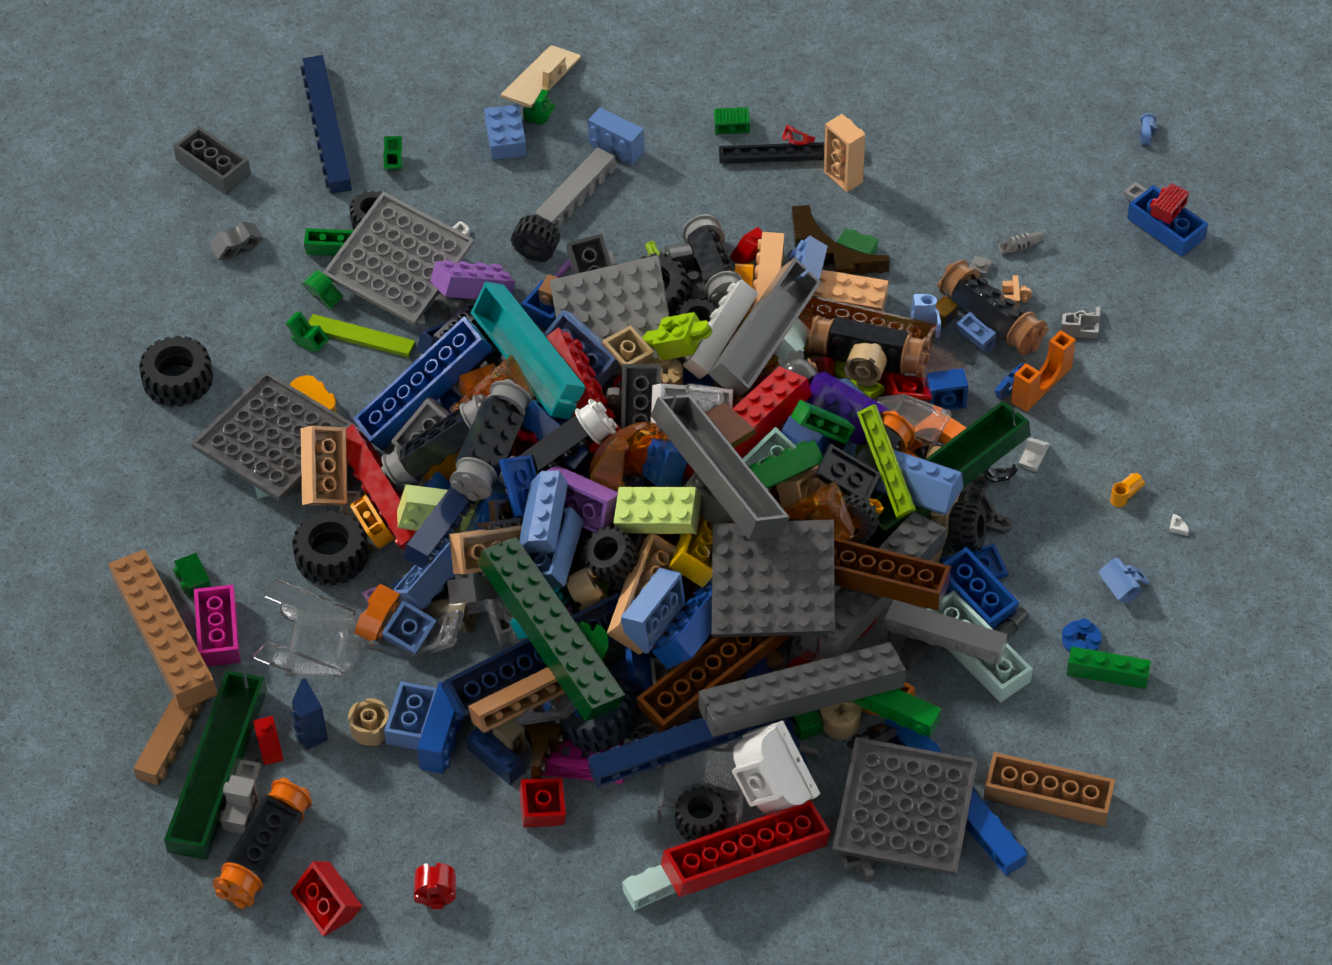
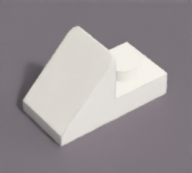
M1034 438L1027 439L1026 448L1018 467L1037 472L1050 443Z

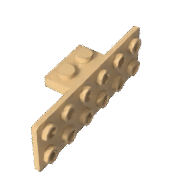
M553 45L549 46L501 93V98L525 107H533L542 89L549 91L581 59V55Z

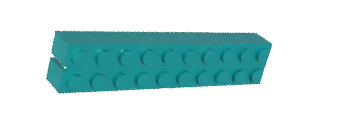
M485 282L471 311L472 316L551 417L570 419L576 409V401L579 402L584 393V384L503 284Z

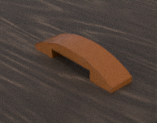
M646 422L630 425L609 436L597 449L592 459L589 470L591 476L602 471L613 460L609 452L622 439L626 442L636 437L647 426Z

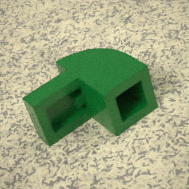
M542 89L533 107L524 106V121L543 125L549 120L555 105L550 103L551 99H549L548 90Z
M384 136V171L403 170L402 136Z
M319 270L314 271L301 283L312 296H318L329 309L344 297L332 284L333 281Z
M301 311L295 312L285 323L293 334L291 339L294 343L310 352H318L329 340L320 325L311 326Z
M581 621L580 624L576 623L586 639L589 640L588 642L597 655L603 660L608 649V636L605 630L598 624L594 631L590 630V625Z

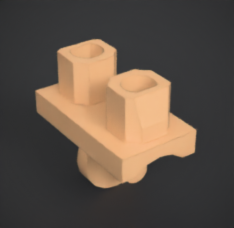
M1013 275L1012 281H1002V293H1012V295L1003 296L1012 299L1016 306L1019 307L1020 300L1026 303L1032 297L1031 289L1026 288L1025 285L1019 288L1018 275Z

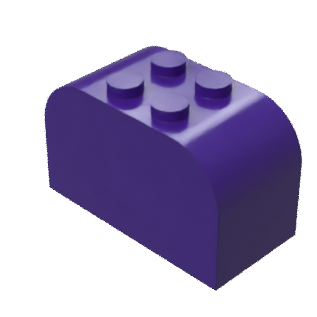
M826 372L815 374L810 384L812 396L806 401L849 421L855 429L848 441L857 445H866L868 442L857 412L873 404L877 406L880 416L883 412L889 410L887 407Z

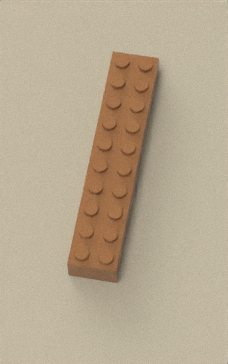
M141 550L108 563L112 579L179 710L216 696L217 691L214 679L146 550Z

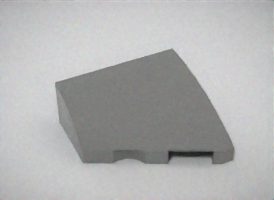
M1095 307V311L1089 313L1080 310L1075 313L1063 314L1061 330L1071 337L1098 339L1101 307Z

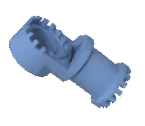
M1149 112L1147 114L1144 113L1140 118V122L1143 125L1140 131L1141 145H1151L1152 141L1150 140L1152 139L1150 137L1152 136L1150 135H1154L1157 132V126H1155L1156 116L1152 113L1149 114Z

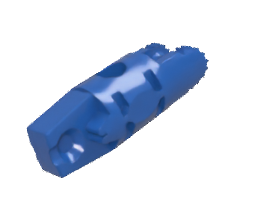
M1024 363L1019 364L996 387L995 393L998 399L1003 400L1012 394L1014 374L1025 365Z

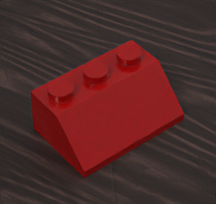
M313 861L291 890L293 896L322 936H326L353 920L362 908L361 903L331 862Z

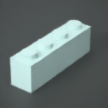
M799 318L796 319L775 350L774 354L778 358L783 357L786 359V354L789 351H792L794 354L798 350L804 351L803 348L807 345L806 334L809 328Z
M661 865L650 867L643 873L630 876L623 881V892L634 911L676 892Z

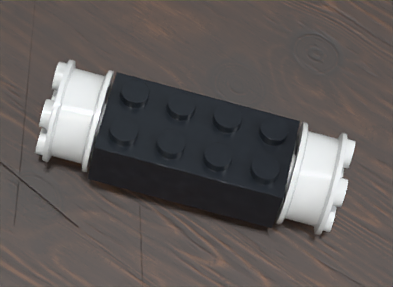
M589 399V404L585 407L575 409L576 416L569 419L520 455L532 456L536 475L556 465L561 467L565 459L575 457L578 454V450L582 447L587 448L594 441L601 445L604 438L616 432L617 425L612 418H608L605 413L606 408L601 402L597 403L593 399ZM501 471L497 480L505 486Z

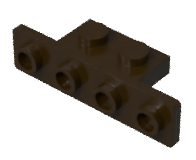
M509 498L488 501L491 521L477 523V527H485V530H495L497 525L500 528L512 527L511 523H514V526L522 525L523 517L514 518Z

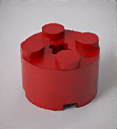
M428 863L421 865L415 870L414 901L416 903L431 906L432 909H443V906L452 903L456 899V874L453 867L443 863H436V866L429 867Z

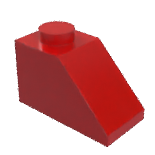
M756 227L745 234L730 255V258L736 264H749L755 260L758 251H760L758 250V239H762L763 231Z
M273 716L253 720L264 766L284 761Z

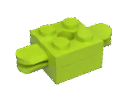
M695 312L662 318L658 329L647 331L643 336V340L652 349L656 350L662 360L694 355L699 341L709 338L713 330L707 320L700 321Z

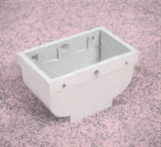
M783 721L748 731L743 735V739L735 745L733 758L736 767L731 771L750 807L757 805L762 812L773 813L801 805L807 800L814 799L820 795Z

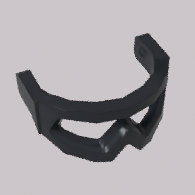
M1013 464L1011 468L994 469L993 472L988 468L983 472V475L988 482L1007 481L1016 474L1018 465ZM1007 471L1004 477L992 478L997 472Z

